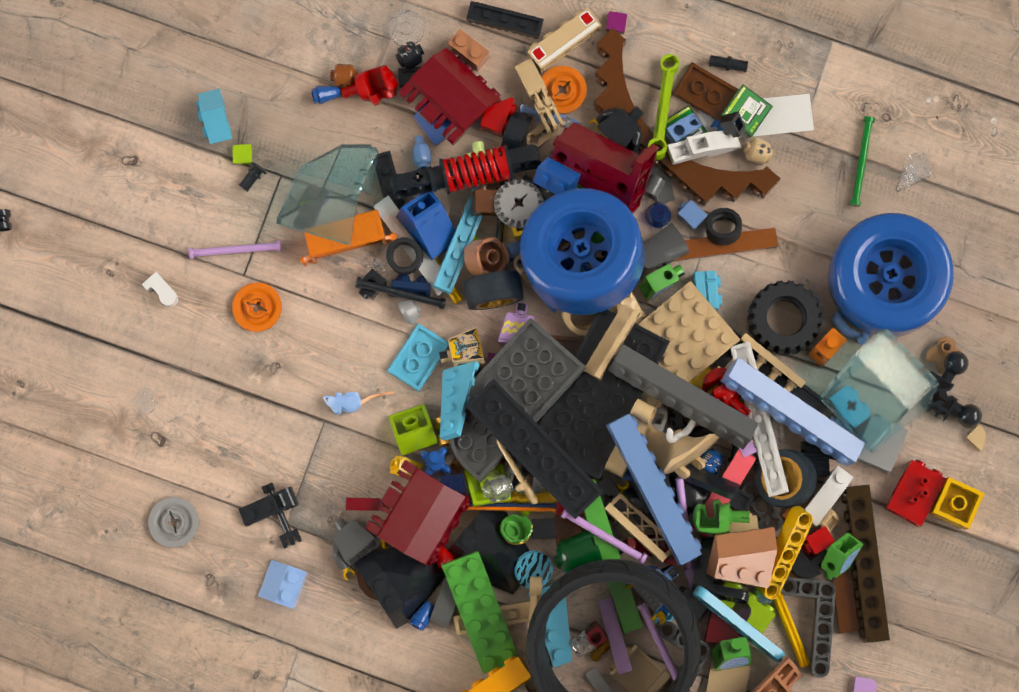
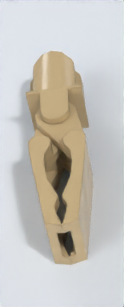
M530 58L514 66L530 100L535 102L533 105L547 133H552L545 120L547 118L554 131L558 130L553 118L554 114L562 128L565 127L551 96H547V88L533 60Z

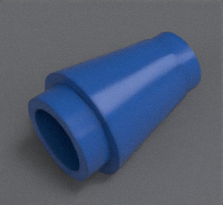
M316 86L314 89H311L314 104L319 103L320 105L340 97L339 87Z
M425 601L410 618V625L420 631H424L428 627L435 606Z

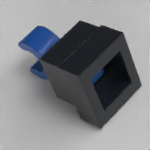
M739 111L726 114L721 121L715 120L710 126L717 127L716 131H723L725 135L731 134L733 138L739 137L746 128Z

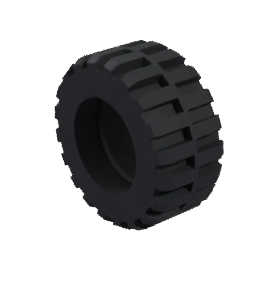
M781 280L774 284L770 283L757 293L749 306L747 317L749 333L753 335V339L771 351L770 353L773 355L781 354V356H787L788 354H797L805 350L820 332V326L823 322L821 315L823 312L822 308H819V300L817 297H813V292L810 289L806 290L803 288L804 285L801 283L797 285L794 284V281L790 280L787 282ZM787 301L794 304L800 310L803 320L800 329L796 333L784 336L770 328L767 322V312L774 303Z

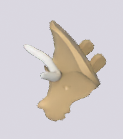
M690 420L683 430L679 429L673 432L671 428H668L667 433L658 431L651 424L645 434L648 442L646 447L654 453L657 466L662 469L665 475L675 471L681 479H686L690 476V471L685 467L689 463H692L699 470L705 467V461L700 456L719 439V436L715 434H708L697 438L688 436L697 423L693 420Z

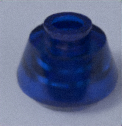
M653 203L646 210V220L652 227H665L671 220V210L664 203Z

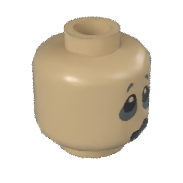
M753 138L750 142H746L743 152H745L747 161L763 165L770 161L773 149H771L769 142Z

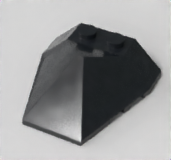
M482 510L455 540L448 551L455 557L454 559L479 551L491 585L514 594L521 586L515 577L514 568L518 558L530 550L525 542L520 545L508 543L500 533L501 522L505 517L509 516L506 511Z
M395 547L370 553L354 564L396 629L411 620L410 618L428 600L445 578L444 571L438 568L436 562L432 563V565H426L404 554Z

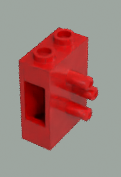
M918 459L908 462L884 509L916 527H921L947 478L943 477V473L939 470L926 468V464Z

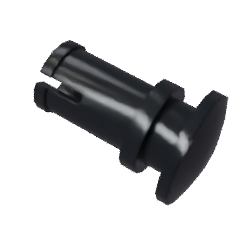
M251 162L253 167L248 169L249 172L238 184L247 192L257 179L260 180L262 173L267 174L255 162Z

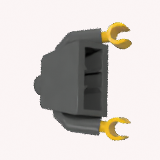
M340 519L334 525L338 532L333 535L335 541L332 545L333 558L340 570L344 571L343 576L345 580L349 581V578L346 576L348 571L352 572L355 577L356 573L352 567L356 562L380 545L379 541L381 542V547L384 550L387 549L384 546V540L365 528L366 522L361 521L357 523L355 520H352L347 524L344 519Z

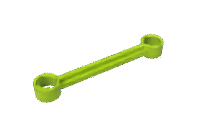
M673 54L664 55L660 63V70L663 73L654 135L653 139L648 143V147L651 144L663 147L661 151L657 152L655 160L664 158L667 152V144L664 141L673 78L679 70V59ZM667 61H672L675 63V65L673 67H669V69L663 66V64Z

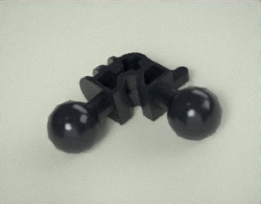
M953 351L945 357L944 367L946 370L942 376L937 375L933 371L928 372L930 385L928 386L927 399L931 404L927 412L932 409L935 411L934 417H937L939 414L944 416L943 422L949 413L952 412L957 415L958 421L963 427L974 428L982 420L980 408L973 404L963 406L957 402L958 399L954 396H947L946 391H950L954 386L951 383L954 377L963 374L969 366V360L963 352ZM939 391V396L947 401V403L938 399L933 401L931 394Z

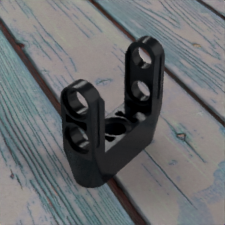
M702 537L700 543L702 555L697 557L691 591H694L697 586H701L719 600L748 604L750 597L748 593L741 589L715 585L713 577L706 574L714 537Z

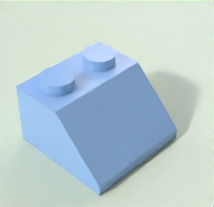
M271 559L258 596L295 609L308 572Z

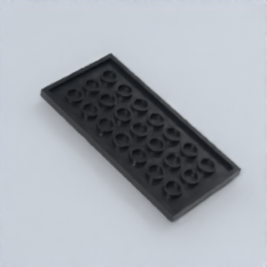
M605 310L597 313L575 355L585 366L616 317V313ZM636 323L623 342L625 346L658 365L670 343L669 340ZM608 369L601 380L583 372L548 409L539 426L585 473L599 480L616 446L606 424L626 414H630L637 399L641 400L644 392L625 380L616 377Z

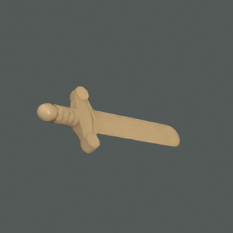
M497 439L500 450L519 481V484L516 486L517 492L524 491L530 502L537 504L538 499L530 487L532 477L528 475L524 478L508 449Z

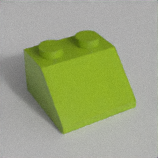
M425 403L388 416L401 455L409 454L438 443Z

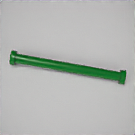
M865 116L863 119L865 125L853 197L849 205L854 207L861 206L860 195L872 123L875 122V118Z

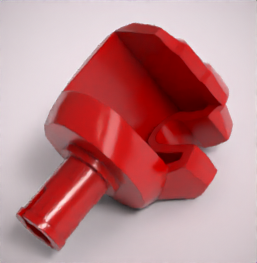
M382 65L357 74L355 76V84L341 88L345 99L359 95L363 101L371 102L374 106L380 104L381 99H389L396 96L399 85L393 72L387 65Z
M711 369L703 379L702 390L707 393L715 385H718L719 387L712 391V395L738 412L748 416L751 410L739 401L742 395L728 389L721 382L727 369Z

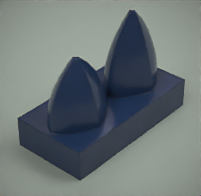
M398 274L396 279L392 280V287L426 296L431 294V283H428L423 275L419 276L414 282H411L409 275Z

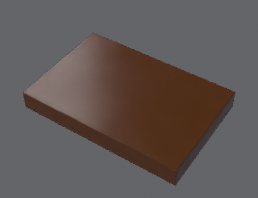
M691 62L672 95L714 120L721 121L724 118L721 116L722 112L738 89Z

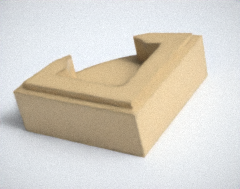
M980 424L966 437L979 451L983 449L986 442V434Z

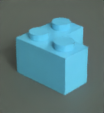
M220 88L199 93V101L196 102L199 121L204 123V127H202L204 137H208L210 144L232 139L231 128Z

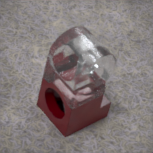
M595 620L590 624V627L573 637L568 644L577 657H581L607 641L608 637Z

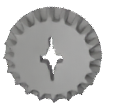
M514 179L500 186L496 192L494 210L497 217L504 224L513 228H524L530 215L544 202V199L536 185L523 179ZM517 199L519 201L523 199V207L517 206L514 208L516 203L514 200Z
M178 497L163 499L150 512L148 519L149 531L152 537L163 546L171 548L181 547L189 543L198 531V514L193 505L185 499ZM172 516L179 520V523L176 524V530L172 525H169Z

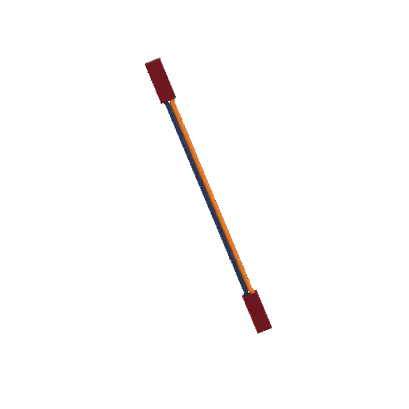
M346 497V510L380 511L377 507L379 503L386 507L388 506L382 503L380 498ZM558 501L554 504L492 503L473 507L472 502H469L470 505L467 510L555 512V514H562L565 508Z

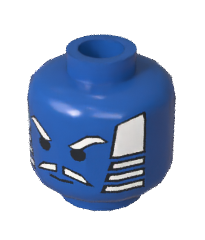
M714 448L708 449L700 456L705 461L703 470L718 475L725 465L723 459L725 456Z

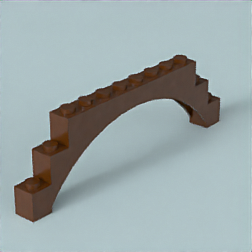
M613 27L597 43L596 48L598 50L597 53L602 58L608 59L595 73L596 82L603 88L607 87L594 100V110L598 114L615 107L619 109L624 108L630 113L635 107L630 98L623 72L622 53L623 47L626 45V39ZM640 118L637 122L643 128L641 130L642 138L638 150L642 152L644 148H648V143L653 139L654 133ZM656 145L659 147L658 151L663 149L661 145ZM666 152L664 158L654 160V164L657 167L660 165L670 179L674 178L679 182L678 186L683 191H689L693 195L692 198L696 203H702L704 206L719 190L722 191L721 194L725 199L735 202L749 186L755 196H761L764 199L781 179L767 166L762 170L728 171L704 166L691 160L672 165L668 152Z

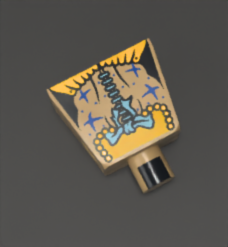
M477 327L449 338L450 350L439 352L441 362L453 361L454 367L473 361L479 363L478 369L486 366Z

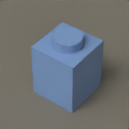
M692 200L688 203H682L677 209L679 211L677 218L692 232L708 216Z

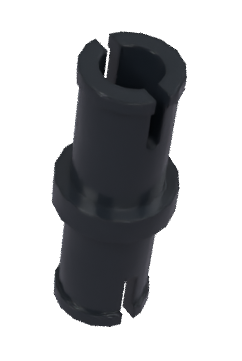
M711 54L709 67L746 73L748 61L732 59V56H727L726 58Z

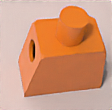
M832 328L808 355L823 367L844 345L847 339L835 328Z

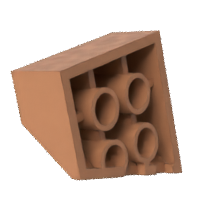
M775 527L715 535L706 574L717 579L769 588L777 554Z

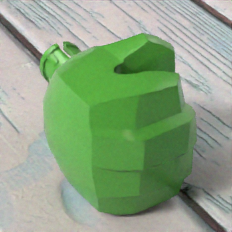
M719 499L713 500L714 517L707 515L705 504H697L693 512L692 522L698 532L718 535L729 532L732 522L750 523V511H732L730 509V502L722 504Z

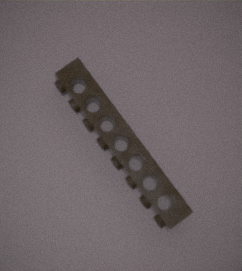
M870 484L849 486L841 494L842 503L846 504L844 520L845 523H848L849 527L846 534L849 533L856 539H863L867 543L866 549L860 550L853 561L854 569H851L852 580L856 581L854 596L859 604V608H856L857 619L861 620L859 636L860 639H863L864 643L889 641L890 636ZM854 501L861 503L862 508L860 511L853 509L852 504ZM857 520H861L864 523L863 530L856 529L855 522ZM863 558L869 561L867 569H863L860 566V561ZM865 578H869L872 582L869 589L863 586ZM868 597L874 600L872 608H868L865 605V600ZM870 617H874L877 621V625L874 628L868 625Z

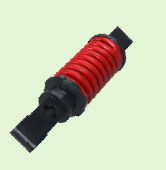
M504 144L501 147L493 148L492 153L489 149H486L484 153L483 151H478L477 154L472 152L470 156L464 154L463 158L459 155L456 157V162L454 157L441 158L437 167L427 166L425 169L395 174L390 178L393 196L396 199H404L432 191L435 193L441 189H445L448 195L452 192L464 190L465 186L470 189L472 184L474 187H478L479 182L483 186L486 184V179L489 184H492L493 177L495 182L514 180V173L537 169L542 162L538 147L535 144L510 150Z

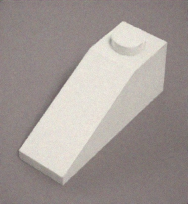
M839 466L830 472V475L825 479L805 508L812 515V525L815 527L821 522L853 479L852 475Z

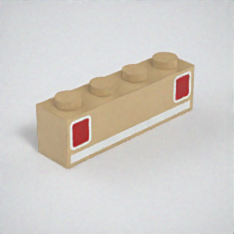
M586 8L584 11L580 9L573 15V19L569 22L565 20L558 26V30L555 32L550 31L543 37L544 40L540 43L535 42L528 48L527 57L533 60L541 74L601 30L600 22L589 8Z

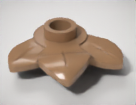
M942 337L935 346L928 349L926 361L935 362L937 370L943 375L946 370L944 367L945 357L950 352L962 351L956 348V343L952 338ZM949 343V348L944 350V344Z

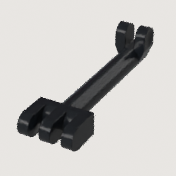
M273 482L262 486L264 494L271 495L275 493ZM284 512L276 514L284 532L283 535L279 536L284 549L288 548V544L285 541L289 539L291 546L295 545L294 536H296L298 542H301L302 539L298 529L291 531Z

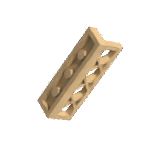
M625 304L622 305L588 361L584 372L598 380L602 379L640 316V311L637 309L633 310Z
M621 493L604 508L605 512L630 535L636 538L661 563L671 554L670 549L664 553L658 547V541H665L660 529L641 511L630 504ZM619 499L626 504L627 512H619L614 507ZM629 514L639 515L641 517V525L631 523L629 521ZM652 527L655 530V538L649 539L644 534L643 528Z

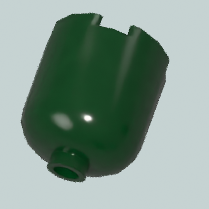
M586 530L560 541L556 547L557 556H554L557 568L561 567L563 572L567 573L580 565L602 560L598 544L593 545L591 540L594 537L593 533Z

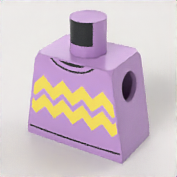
M516 303L515 313L507 312L498 344L506 345L530 318L534 320V316L526 315L527 304Z

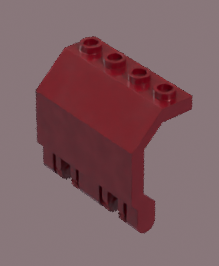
M444 48L434 54L410 78L398 94L404 100L406 99L408 104L412 103L421 94L424 99L416 105L415 110L417 112L420 111L419 114L429 124H434L433 127L436 130L448 120L451 125L444 130L442 136L447 138V141L452 145H455L465 135L469 127L488 108L501 102V95L495 88L490 89L486 85L487 81L481 75L477 77L472 72L474 69L467 62L463 64L459 60L460 56L453 49L449 51L447 48Z
M404 460L401 468L412 474V476L399 469L397 474L407 479L408 482L405 487L397 481H392L391 485L402 491V493L389 486L381 499V502L388 507L380 503L377 506L379 510L388 514L386 520L384 521L378 515L372 514L371 519L375 522L369 520L365 528L404 554L426 565H432V563L434 564L440 556L439 551L442 546L444 547L450 539L449 534L452 529L454 530L458 526L462 512L467 511L471 498L446 486L414 464Z

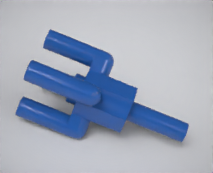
M441 447L438 452H421L420 456L426 461L427 465L425 473L432 477L434 472L439 471L444 472L447 476L451 475V468L445 464L444 457L448 455L445 447Z

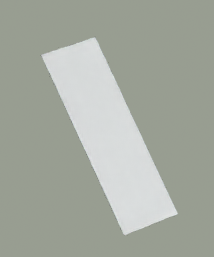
M810 94L763 98L773 107L753 136L814 130ZM698 110L699 120L706 131H716L717 127H710L715 120ZM742 132V134L738 138L750 136Z

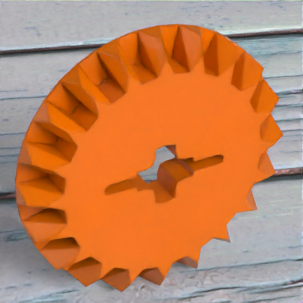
M556 66L542 75L541 78L548 91L547 96H551L559 114L574 112L582 105L587 94L585 79L576 69L569 66ZM567 86L566 94L561 93L558 95V87L563 88Z
M259 282L250 283L242 287L236 293L232 303V312L237 323L246 330L253 332H263L270 329L276 324L282 311V302L276 290L267 284ZM261 303L260 306L266 311L258 310L256 313L254 312L255 309L249 304L257 305Z

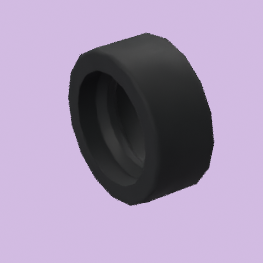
M718 208L708 215L706 219V235L709 240L718 245H730L739 239L742 232V219L736 211L729 208ZM718 220H729L735 224V229L730 233L721 234L716 232L712 225Z
M401 237L388 246L386 260L393 271L401 275H409L415 273L420 268L423 262V252L416 241ZM408 245L415 250L416 259L411 266L400 267L395 263L394 252L399 246Z

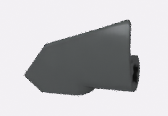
M653 163L644 195L661 204H666L675 200L671 179Z
M673 223L667 225L644 244L645 261L643 268L649 270L656 267L658 270L671 264L672 260L689 253L685 240Z

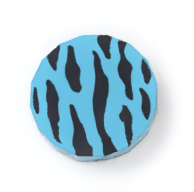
M531 550L521 555L514 568L516 579L522 586L530 589V576L542 577L543 587L550 580L553 572L552 561L545 553Z

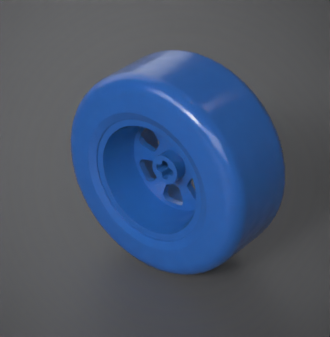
M570 189L545 200L528 218L520 241L522 265L532 288L544 302L565 313L589 315L614 307L633 291L644 267V243L635 216L621 200L597 189ZM585 231L584 238L575 239L572 235ZM596 232L605 238L599 244L591 242V238ZM563 240L571 244L568 251H558V246ZM597 252H608L607 258L603 263L595 259ZM570 258L575 263L567 271L562 267L561 262ZM589 263L593 268L587 272H580L583 264Z
M901 213L874 215L852 227L834 250L828 270L829 290L838 311L854 327L868 334L881 337L907 335L930 322L948 301L954 280L952 257L939 233L924 221ZM892 251V261L883 262L880 252ZM906 256L911 261L912 267L902 269L898 264L901 257ZM868 262H873L879 267L877 274L866 273ZM889 272H892V279H889ZM904 276L915 277L912 289L903 285ZM878 281L882 285V290L878 295H875L870 290V283ZM897 288L901 298L890 300L888 298L889 289Z

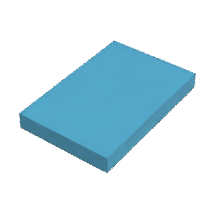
M418 323L387 372L420 392L441 360L439 352L446 351L449 348V343Z

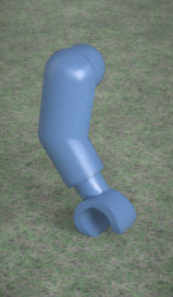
M835 312L831 317L832 324L842 336L851 339L856 338L860 345H864L869 339L870 334L866 332L859 333L849 328L840 312Z

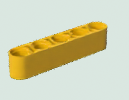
M800 506L791 508L776 539L777 554L769 589L756 586L757 590L769 600L776 599L780 595L813 522L812 515Z

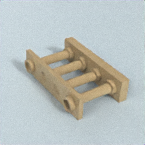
M747 333L741 338L744 341L743 343L750 342L751 348L758 353L755 361L757 370L763 363L766 364L768 361L773 365V371L768 375V378L774 381L778 375L784 374L789 378L784 389L790 392L797 386L802 388L806 382ZM732 358L731 361L726 365V367H725L726 369L729 367L730 363H731L732 361H734L733 358Z

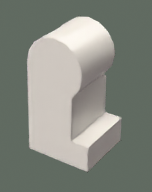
M157 272L142 284L149 293L154 289L159 295L161 303L166 307H174L178 303L177 294Z

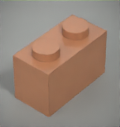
M461 29L448 42V49L450 51L453 49L464 62H467L477 72L490 58L489 51Z

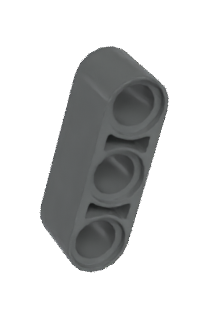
M445 576L429 622L448 628L456 608V602Z

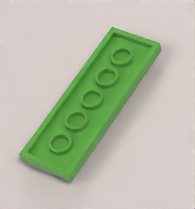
M479 551L441 564L483 674L490 672L496 667L505 666L504 662L512 656L519 657Z

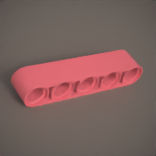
M738 449L721 477L741 484L755 462L756 457L749 455L744 458L740 449ZM712 492L705 502L707 515L714 517L713 500L719 499L724 504L730 502V499ZM692 523V529L698 532L694 524ZM698 532V533H700L701 535H703L704 537H708V536H709V534H705V533Z

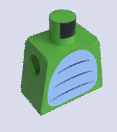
M668 264L645 276L638 287L646 300L650 301L674 287L679 281V277L685 275L684 269L681 265L672 268Z
M849 533L833 543L821 564V567L826 571L825 577L829 580H835V578L848 570L864 544Z
M747 637L720 641L711 651L715 671L751 665V653Z

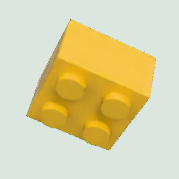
M947 477L929 514L963 530L970 529L985 493Z

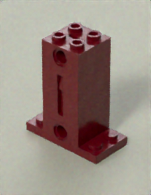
M575 122L571 126L566 127L560 136H556L553 142L555 147L549 158L580 173L579 185L585 188L601 190L615 196L632 213L640 207L659 148L658 146L651 144L647 149L644 148L639 155Z

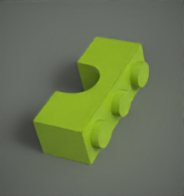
M726 581L723 585L736 589L742 588L739 583L733 581ZM749 591V602L746 605L751 609V615L746 622L763 635L776 617V614L773 612L775 609L767 603L762 605L757 601L758 597ZM720 600L731 610L739 604Z

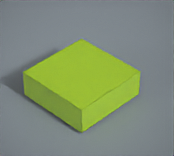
M252 144L232 145L234 165L251 164L253 162Z

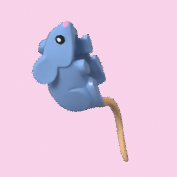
M346 392L345 395L335 393V397L323 396V399L335 414L340 415L342 412L355 413L368 400L395 392L374 394L361 400L358 392Z

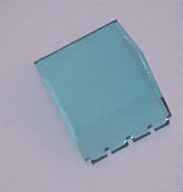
M341 144L302 165L277 217L276 224L350 245L357 206L356 200L360 192L371 195L373 191L378 149L372 147L371 144Z
M885 328L880 332L878 331L851 357L819 395L821 401L858 439L865 443L864 446L871 453L929 406L939 385L935 382L937 379L928 370H925L922 374L919 373L924 366L914 356H911L908 360L905 359L910 355V351L900 341L893 346L892 343L897 338Z

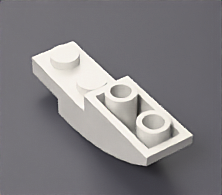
M714 131L690 136L684 141L667 145V152L672 165L704 156L706 158L739 150L742 147L738 137L733 138L731 134L725 135L723 131Z

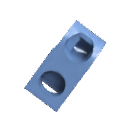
M692 113L666 128L665 137L670 144L680 142L699 130L702 124L696 115Z

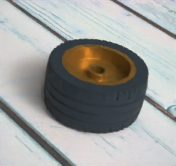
M518 271L491 272L464 281L466 301L470 310L504 307L524 299L521 277Z
M780 449L778 451L784 474L787 477L786 482L789 492L769 497L760 462L755 472V485L761 497L769 504L781 508H792L805 503L813 495L817 485V473L811 460L804 454L795 450Z

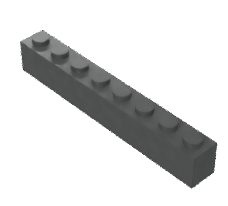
M624 344L608 369L616 377L625 380L632 386L637 387L649 396L661 401L666 406L673 408L683 416L690 418L700 426L709 429L741 449H744L751 441L759 424Z

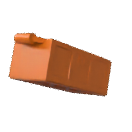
M373 210L304 228L310 255L307 257L302 256L300 262L303 266L311 263L317 264L318 258L380 242L387 246V244L392 243L398 238L395 233L385 236L379 211Z

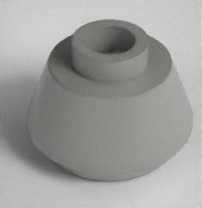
M404 300L399 302L398 307L407 324L412 325L420 317L419 312H421L417 301Z

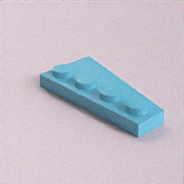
M476 361L443 370L440 438L443 441L461 436L466 417L465 408L471 398L469 396L471 386H474L476 380L474 374L479 368V363Z
M550 586L542 588V596ZM566 597L550 613L545 631V645L554 668L572 661Z

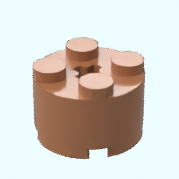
M497 238L476 239L464 248L465 264L471 275L478 276L504 271L503 269L509 262L508 249Z

